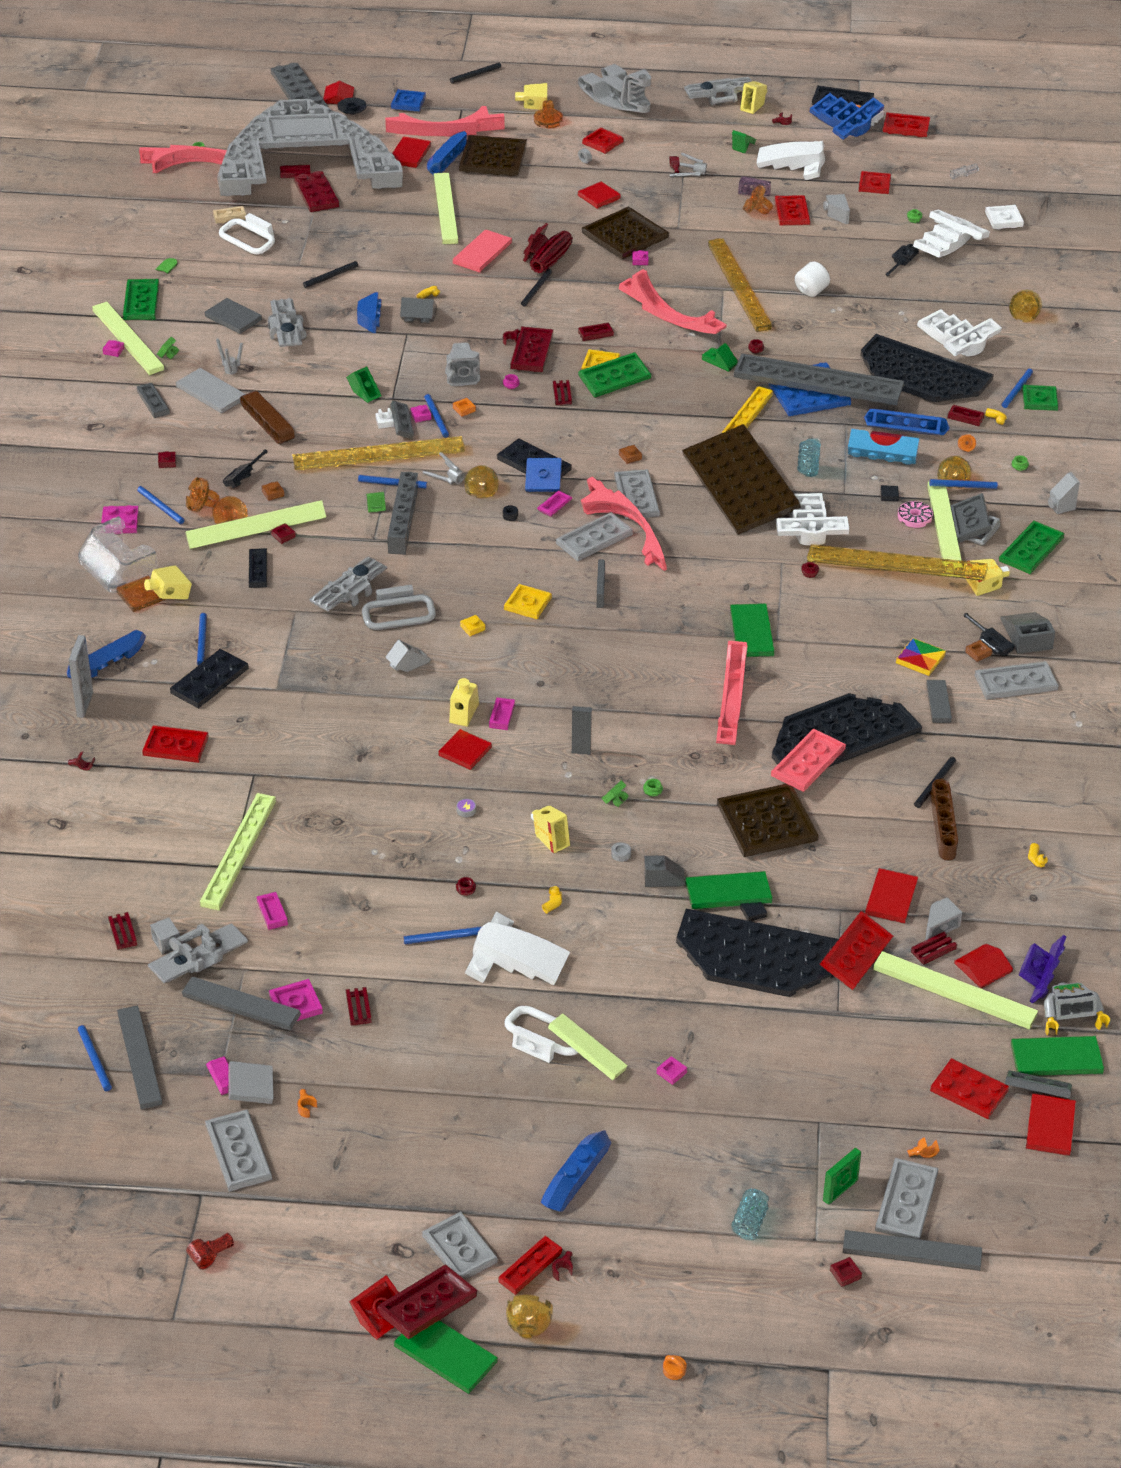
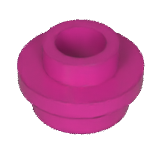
M514 374L506 375L503 380V385L508 389H514L520 384L518 377Z

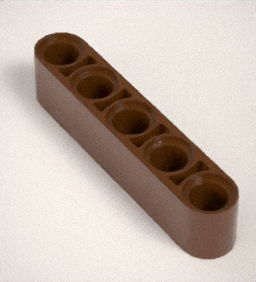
M253 391L240 397L242 407L277 444L295 438L292 426L258 391Z
M936 779L932 784L931 806L938 854L941 859L951 861L956 858L958 847V834L951 788L947 780Z

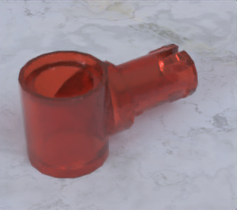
M229 1233L213 1241L208 1240L204 1242L202 1239H196L188 1245L186 1253L200 1270H204L214 1263L217 1253L233 1247L234 1240Z

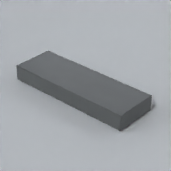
M153 383L136 387L139 396L153 418L170 414L169 408Z
M392 400L390 406L396 435L412 439L414 432L408 405Z
M598 559L596 608H603L604 559Z
M927 680L926 688L932 723H951L952 716L946 681Z
M573 706L571 753L591 755L592 708Z
M1011 1070L1007 1072L1005 1085L1070 1098L1072 1089L1071 1083Z

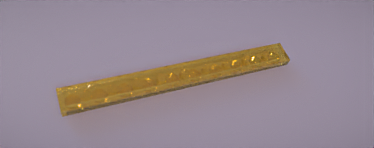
M724 239L709 240L708 247L755 331L771 330L772 324Z
M462 436L292 454L295 470L440 455V452L443 454H455L465 452V446Z
M811 545L807 555V562L985 581L988 571V563Z

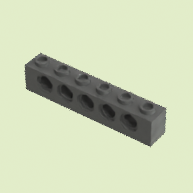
M400 473L387 536L388 554L406 555L419 490L418 473Z

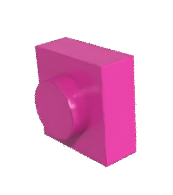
M633 251V265H648V251Z
M108 340L103 347V354L119 357L125 348L124 342Z
M427 405L410 408V413L415 423L431 420V413Z
M671 1056L657 1067L656 1074L673 1085L687 1074V1067Z

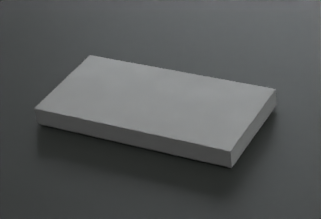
M202 368L176 382V387L221 414L241 402L240 397L245 395Z
M648 469L614 472L617 490L637 507L643 517H659L660 511Z
M610 512L557 538L556 544L575 560L580 561L633 535V529Z
M78 635L69 658L76 714L77 717L84 718L93 695V686L86 637Z
M1047 661L975 670V677L986 700L1056 691L1059 686Z
M248 1109L205 1121L229 1192L272 1180L271 1171Z
M895 1158L875 1231L897 1237L920 1239L939 1168Z

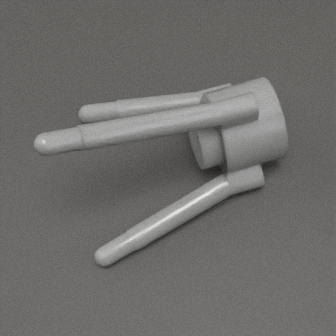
M682 152V156L695 161V163L692 165L680 162V166L693 168L694 173L670 174V177H700V175H705L707 163Z
M217 338L216 342L225 373L235 374L238 371L237 366L241 365L240 359L243 343H240L237 360L234 357H229L227 348L225 349V359L220 340Z
M442 452L439 454L450 468L447 472L448 478L423 471V474L447 481L450 484H453V482L460 484L465 479V473Z

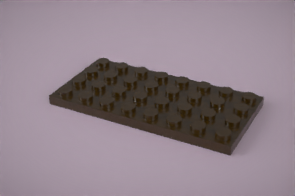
M744 424L682 450L683 456L737 535L801 508L799 500Z

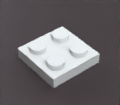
M1016 205L986 207L985 213L993 229L1023 227L1024 221Z

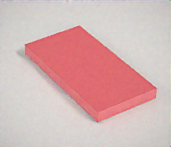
M485 229L453 258V264L481 272L512 243V238Z
M812 729L771 771V776L804 792L846 749V744Z

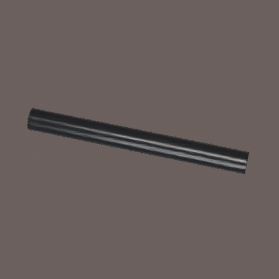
M498 62L452 77L450 82H459L499 69L501 64Z
M351 262L305 281L303 286L308 288L358 267V262Z
M551 269L545 271L521 301L523 307L527 306L552 274Z
M950 757L917 798L914 802L915 807L920 808L931 795L934 780L943 779L956 763L954 757Z

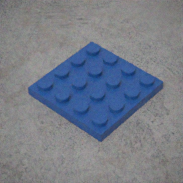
M827 362L813 365L830 368ZM768 383L788 416L851 405L850 397Z

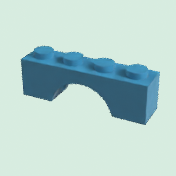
M851 429L848 443V454L853 457L863 456L872 460L897 461L906 465L916 464L919 449V438L902 436L895 444L883 446L875 443L868 431Z

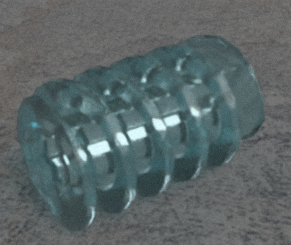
M810 438L799 443L797 470L806 476L813 477L819 472L821 443L818 439Z
M748 1189L742 1195L740 1205L731 1224L733 1232L742 1239L752 1241L758 1237V1232L769 1208L767 1203L769 1197L764 1192L757 1189Z

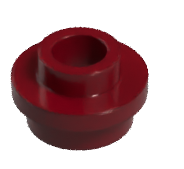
M759 339L751 340L748 345L749 351L754 354L764 351L765 347L763 341Z
M807 562L801 566V571L805 577L814 578L819 572V566L814 562Z
M462 877L456 884V891L460 895H471L476 891V884L472 878Z

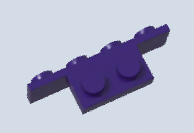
M1062 935L1052 944L1049 953L1035 943L1029 947L1019 976L1035 986L1030 999L1031 1003H1034L1039 998L1043 999L1048 993L1049 989L1047 986L1054 978L1053 971L1060 963L1058 958L1065 950L1064 943L1067 938L1065 935Z

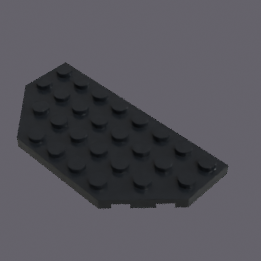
M875 334L861 349L860 354L872 376L904 381L903 392L932 402L977 397L992 382L994 374L879 334Z
M848 693L784 717L782 728L779 731L775 747L772 751V759L778 765L812 729H815L846 744V749L829 766L831 767L922 732V725L901 703L893 702V705L882 703L881 699L867 697L866 700L856 698V694Z
M687 908L685 910L676 937V943L680 948L683 947L687 952V957L696 967L698 966L701 969L703 976L708 981L790 997L802 988L809 989L820 984L821 980L827 977H835L823 968L820 963L839 940L837 938Z

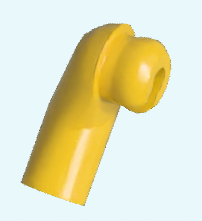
M431 286L422 290L416 297L425 299L430 294L436 297L440 294V290L437 286Z
M987 408L985 416L995 418L997 424L1003 425L1005 423V420H1007L1006 414Z
M1032 843L1029 848L1028 860L1036 867L1042 868L1048 862L1047 856L1043 858L1044 854L1039 855L1040 846L1037 843Z
M557 886L549 889V901L542 904V910L546 914L562 904V892Z

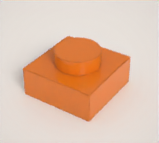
M468 398L453 403V409L461 417L476 411V406Z

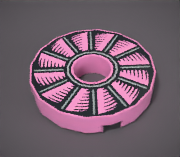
M906 502L898 509L899 521L901 523L903 521L908 527H924L927 523L930 524L933 518L932 509L922 502Z

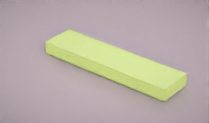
M564 1014L550 1022L548 1028L610 1079L614 1080L626 1070L628 1065Z

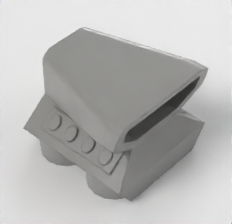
M469 343L453 344L450 354L446 356L445 374H447V383L451 386L476 385L480 381V353L472 351Z

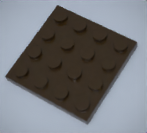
M468 135L459 164V171L519 176L527 147V139Z
M629 206L582 227L584 235L621 259L632 255L633 251L643 250L669 238L667 230Z
M788 784L717 798V806L743 857L819 840V835L797 793Z

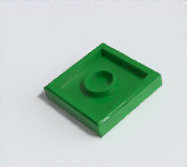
M1023 385L1024 409L1058 411L1056 386Z
M856 1147L826 1172L822 1200L826 1204H831L858 1181L861 1151Z

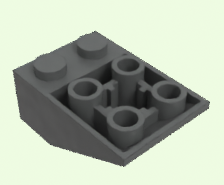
M1036 612L1000 617L1017 654L1053 649L1056 632L1051 622Z

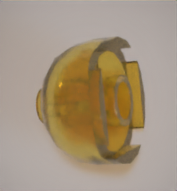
M1029 289L1020 290L1015 293L1009 303V310L1013 318L1024 320L1022 321L1024 323L1036 319L1042 309L1040 296L1035 291Z
M950 456L939 464L937 476L940 480L971 481L972 468L966 459L959 456Z
M480 465L473 467L465 476V491L470 496L471 494L476 495V498H488L495 495V491L499 490L496 472L488 466Z
M535 1295L513 1296V1301L510 1302V1299L507 1301V1323L520 1337L526 1339L533 1338V1336L544 1333L550 1326L553 1316V1305L550 1301L540 1302L539 1297Z

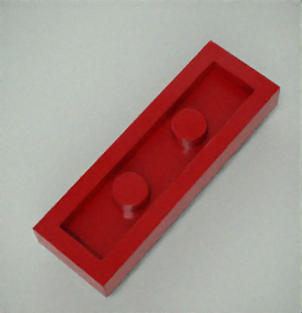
M545 1235L498 1277V1282L514 1295L518 1294L562 1254V1247Z

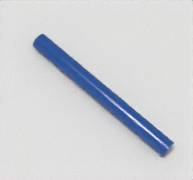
M1027 369L1002 402L1003 408L1008 407L1033 374L1032 369Z
M426 394L424 398L443 437L447 438L449 432L431 395Z
M358 476V482L396 486L399 483V479ZM418 481L419 488L427 489V482Z
M930 479L929 481L930 486L987 489H997L998 487L997 482L940 479Z
M138 487L137 491L179 524L184 523L185 519L144 487Z
M201 613L199 618L197 665H200L205 660L206 613Z
M482 927L403 936L404 944L476 936Z
M81 1025L77 1029L104 1091H109L112 1089L111 1083L86 1027Z

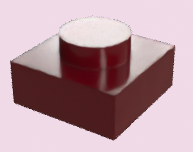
M158 452V467H176V452Z
M284 523L271 529V536L283 544L295 538L296 532Z
M851 1257L830 1265V1272L841 1287L862 1279V1272Z

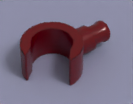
M782 112L779 114V117L773 118L772 122L790 125L792 123V114L790 117L785 118Z
M669 156L670 168H673L675 173H679V157Z
M515 329L514 331L504 332L503 344L507 345V339H513L517 343V336L520 330Z
M82 751L77 758L69 759L68 765H74L81 770L88 771L92 768L95 757L91 762H86L82 759L84 752Z
M566 1251L563 1258L553 1262L552 1276L555 1280L559 1281V1272L557 1270L559 1268H566L571 1276H573V1264L571 1262L573 1253L571 1251Z

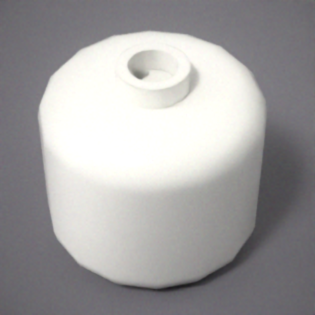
M813 261L797 272L795 284L800 292L810 297H815L830 284V276L823 265Z

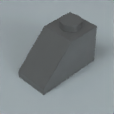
M665 855L644 856L645 887L685 886V874L681 866Z

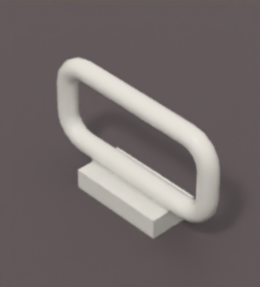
M250 213L245 216L246 221L232 219L219 230V236L222 239L254 255L266 252L275 243L272 224ZM234 225H240L269 241L260 248H253L225 232Z
M519 1006L504 1021L506 1029L513 1033L512 1047L550 1063L554 1057V1052L564 1056H572L578 1053L572 1047H564L513 1024L522 1014L533 1016L550 1024V1022L556 1019L552 1015L530 1006Z

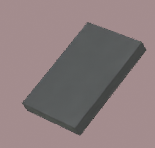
M228 298L205 311V317L239 334L262 320L261 314Z
M983 493L950 505L959 543L992 530Z

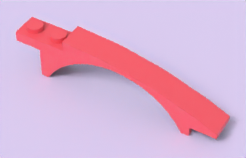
M481 106L472 115L454 121H423L412 118L404 113H399V117L385 118L386 132L396 134L453 136L465 131L467 135H477V132L505 129L504 113L489 115L487 107Z
M170 145V148L140 147L139 155L140 163L152 164L153 173H159L170 166L186 162H211L221 165L227 150L199 146Z
M644 269L632 275V279L628 278L619 284V290L641 302L643 310L672 324L711 334H717L727 327L725 323L715 318V312L712 310L700 317H690L671 308L659 296L649 279L647 271Z
M590 477L587 480L590 494L581 500L584 513L588 515L612 512L634 520L646 533V541L642 550V554L646 556L644 563L649 566L654 562L663 571H666L667 566L661 546L650 525L637 507L619 490L614 493L611 489L608 490L600 480L597 481L594 477Z
M728 641L723 699L716 743L736 744L744 684L747 642Z

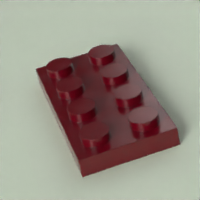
M323 171L293 176L294 183L310 212L340 207L339 200Z
M521 326L510 369L543 372L554 329Z
M445 1264L379 1304L377 1313L405 1337L410 1339L476 1298L477 1289Z

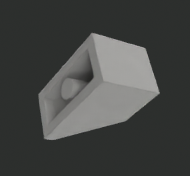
M845 194L826 195L823 208L827 212L828 217L844 224H849L850 209Z
M1072 472L1067 473L1050 491L1048 504L1056 514L1076 509L1080 481Z
M399 639L386 655V658L391 662L389 665L396 671L403 670L409 672L429 663L431 660L421 649Z
M948 897L931 905L925 940L944 931L948 933L961 926L962 911Z

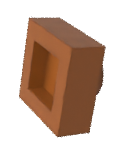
M635 445L619 449V456L626 464L642 460V453Z
M278 481L261 486L262 492L268 501L284 497V490Z
M978 640L966 646L965 652L976 662H979L991 656L992 649L981 640Z

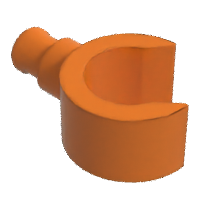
M301 1089L299 1091L300 1099L297 1102L298 1113L302 1117L309 1118L310 1110L303 1106L311 1105L317 1108V1100L315 1097L308 1095L305 1089Z
M924 1137L918 1141L916 1147L907 1150L909 1157L921 1155L924 1158H931L939 1153V1146L937 1140H935L931 1146L927 1147Z

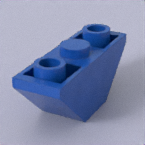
M374 292L359 300L357 305L358 324L372 333H376V328L380 327L382 300L378 299V292Z

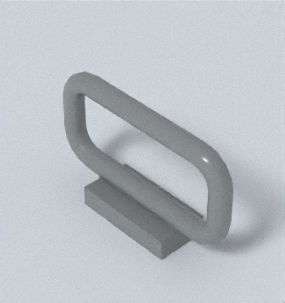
M412 585L376 590V601L368 602L363 606L362 616L365 625L369 629L384 630L428 623L435 618L436 610L434 602L429 596L424 594L413 595ZM419 601L425 602L429 614L426 616L381 623L372 622L369 610L373 608Z

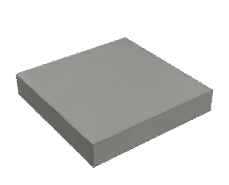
M229 1062V1100L272 1104V1066Z

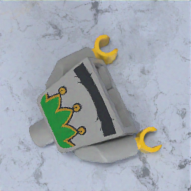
M1062 982L1054 985L1052 993L1048 994L1044 1001L1045 1018L1048 1020L1045 1028L1046 1035L1049 1034V1028L1055 1029V1034H1058L1059 1024L1054 1019L1062 1020L1095 1016L1097 1014L1098 1018L1095 1022V1027L1098 1030L1101 1029L1102 1022L1106 1028L1109 1025L1110 1017L1103 1014L1104 1008L1098 993L1089 990L1082 983L1066 984Z

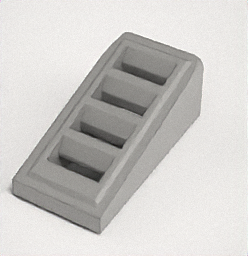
M989 515L992 530L983 533L985 534L984 536H976L982 538L981 540L973 537L968 539V541L984 546L999 529L1000 519Z

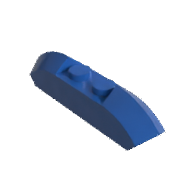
M465 131L451 136L428 160L427 169L433 176L434 173H443L464 151L467 141V133Z
M869 409L864 417L867 426L926 435H945L950 429L947 419L942 417L880 409Z
M134 630L89 654L91 678L98 676L97 669L101 670L107 667L108 661L113 660V662H116L124 656L128 659L134 656L142 647L146 635L142 631ZM68 666L67 677L71 679L70 666Z
M605 1130L589 1134L579 1143L546 1189L541 1200L544 1206L559 1212L564 1211L608 1152L611 1141Z

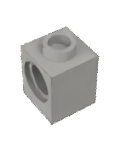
M166 918L151 924L152 940L162 955L173 951L169 944V939L180 937V933L171 919Z

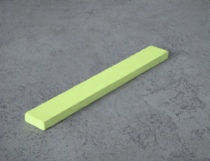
M434 173L442 243L457 244L458 235L449 173Z
M108 302L92 306L93 312L120 342H124V347L149 375L164 370V365Z
M928 482L927 488L945 574H963V565L947 488L930 486Z
M320 500L186 531L185 533L189 549L271 531V529L284 523L288 526L323 519L326 518L323 502Z
M256 794L200 900V907L220 911L276 803L275 796Z
M883 951L874 964L873 970L1027 1029L1031 1028L1037 1017L1038 1010Z

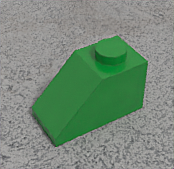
M367 366L346 377L353 392L365 402H371L382 396Z

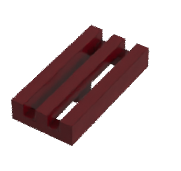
M310 165L280 166V178H294L293 176L310 173Z
M609 323L578 328L582 341L614 336V331Z
M559 380V383L553 381L555 405H571L572 397L569 380H566V383H563V380ZM557 388H560L562 401L558 400ZM564 388L567 391V401H565Z
M953 405L947 419L980 427L985 413Z
M125 912L124 916L116 914V918L108 916L117 950L137 946V939L129 913ZM124 921H126L129 934L132 940L131 942H128L127 935L123 925ZM116 923L119 924L124 941L122 944H120L115 927Z
M944 931L911 947V953L925 965L956 950L957 944L955 942L952 943V939L946 937L947 933Z
M362 987L360 991H358V988H354L352 992H350V989H345L350 1025L372 1023L367 987ZM360 996H363L366 1011L365 1019H363ZM352 997H355L358 1013L357 1020H354L353 1007L351 1001Z

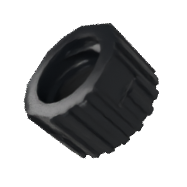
M513 505L504 507V520H517L518 508Z

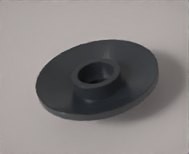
M352 97L339 101L337 107L343 113L355 115L363 112L367 104L360 98Z

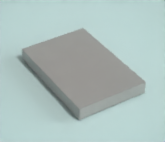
M462 1212L422 1231L423 1238L443 1264L450 1267L464 1280L498 1263L497 1256Z

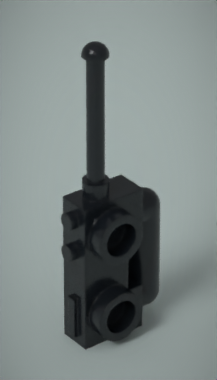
M914 244L902 245L892 254V258L897 264L886 272L885 275L890 276L899 265L906 266L919 254V249L914 247Z
M264 449L251 463L235 468L223 479V484L226 487L231 486L232 488L240 486L242 479L251 476L252 465L267 454L268 451Z
M968 613L964 614L965 618L969 619L983 631L979 640L991 648L994 654L1004 656L1014 651V644L994 628L987 629L969 616Z

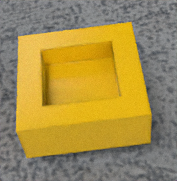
M477 615L460 621V627L469 636L485 631V624Z

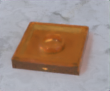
M149 576L116 588L117 594L132 612L166 600L159 598L154 590L145 589L144 582L146 579H151Z

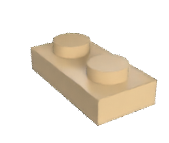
M243 206L213 210L216 224H224L232 219H246Z

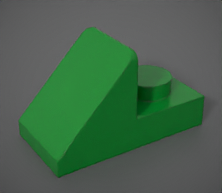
M733 130V150L746 153L749 144L755 145V138Z
M726 343L718 349L711 347L702 354L703 361L728 372L737 366L738 360Z

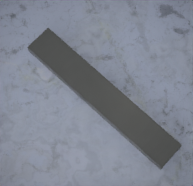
M193 976L182 991L183 997L287 1030L293 1028L301 1015L298 1009Z
M138 1005L118 1009L117 1014L140 1108L145 1109L162 1105Z
M845 1230L843 1253L980 1271L982 1247Z

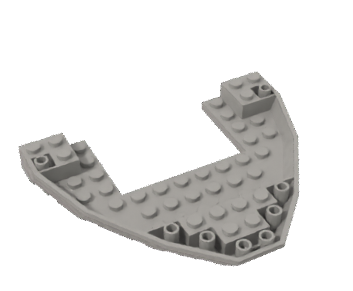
M311 99L279 100L251 120L229 144L218 172L217 180L220 196L251 195V184H266V174L260 150L262 148L342 146L349 144L357 179L370 178L372 188L376 189L402 187L403 170L401 163L388 151L385 144L377 136H373L356 122L349 120L342 113L315 103Z

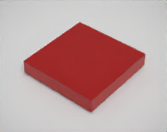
M601 127L582 139V144L605 154L624 142V137Z
M861 171L858 192L889 194L891 174Z
M602 181L578 191L580 198L597 209L621 199L620 193Z
M459 729L438 751V754L442 758L471 770L492 748V743Z

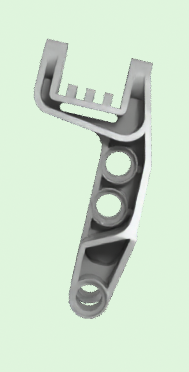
M612 64L601 69L603 78L598 77L594 73L578 78L580 88L595 102L619 110L640 113L650 111V101L645 96V87L651 85V75L646 69L627 75L624 69L616 64Z

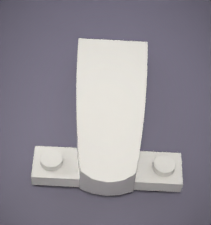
M823 141L788 142L759 148L757 166L762 168L773 165L774 170L789 166L790 170L805 167L803 175L805 180L820 177L821 167L825 162Z
M938 209L931 211L929 217L940 224L935 225L933 231L925 232L923 239L915 240L913 246L936 257H942L963 246L970 239L971 235L976 240H982L989 237L990 231Z
M942 309L919 320L917 324L924 332L943 344L954 356L963 354L968 357L981 353L985 348L987 339L1000 333L1002 329L991 318L973 327L966 319L961 321L954 314L948 316Z
M822 493L794 494L799 500L801 508L789 513L790 518H777L776 521L778 536H796L799 543L803 545L824 544L826 535L849 534L847 516L826 517Z
M496 912L491 922L483 925L479 930L473 946V957L465 974L483 983L493 963H496L510 973L515 969L530 979H533L536 975L554 985L570 952L543 938L513 928V920Z

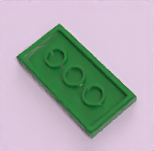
M127 279L123 320H156L159 279Z
M636 352L578 372V376L594 398L651 379L652 376Z
M1033 520L999 556V562L1031 574L1064 539L1065 533Z
M731 604L730 613L734 639L739 642H747L746 657L774 656L767 604Z
M765 871L686 877L685 883L691 909L740 906V903L762 902V904L772 903V894Z
M1096 1036L1011 1039V1048L1017 1072L1034 1076L1103 1074L1104 1072Z
M437 1321L410 1339L401 1333L394 1341V1347L467 1394L478 1385L498 1362L497 1356L441 1321Z

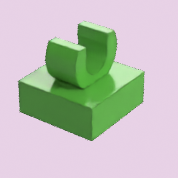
M170 337L162 345L157 355L161 358L166 355L169 359H172L179 352V349L173 346L176 340Z
M384 492L366 494L368 512L386 511Z
M621 780L601 799L606 804L612 800L614 805L619 807L623 803L619 797L623 801L629 797L626 792L621 791L627 785Z

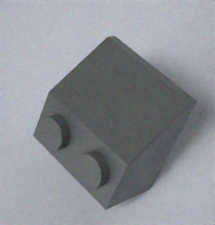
M402 297L400 317L404 322L413 323L414 320L424 324H429L430 321L434 322L437 311V304L434 299Z

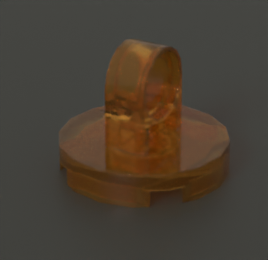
M552 100L543 101L542 109L534 114V123L538 127L543 125L547 129L560 126V122H563V115L560 111L554 109Z
M758 185L751 192V197L746 200L743 206V210L746 213H750L755 208L760 213L766 215L773 209L771 201L763 196L766 190L764 186Z
M196 477L189 485L188 490H191L189 496H186V507L188 510L199 512L204 506L213 508L220 501V496L215 491L209 489L208 480L205 478Z
M234 496L220 498L212 509V518L215 524L248 517L246 505Z

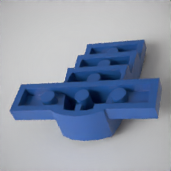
M829 93L810 107L809 112L833 127V133L844 140L850 135L858 137L865 134L871 127L872 118L884 109V105L873 97L859 108L852 101L848 103L842 97L837 99Z

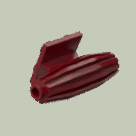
M545 223L542 227L539 226L535 234H531L528 238L529 244L524 250L523 254L525 256L523 261L526 262L535 253L530 261L531 269L535 273H542L549 269L567 252L572 244L573 237L568 231H561L548 239L545 236L548 224Z

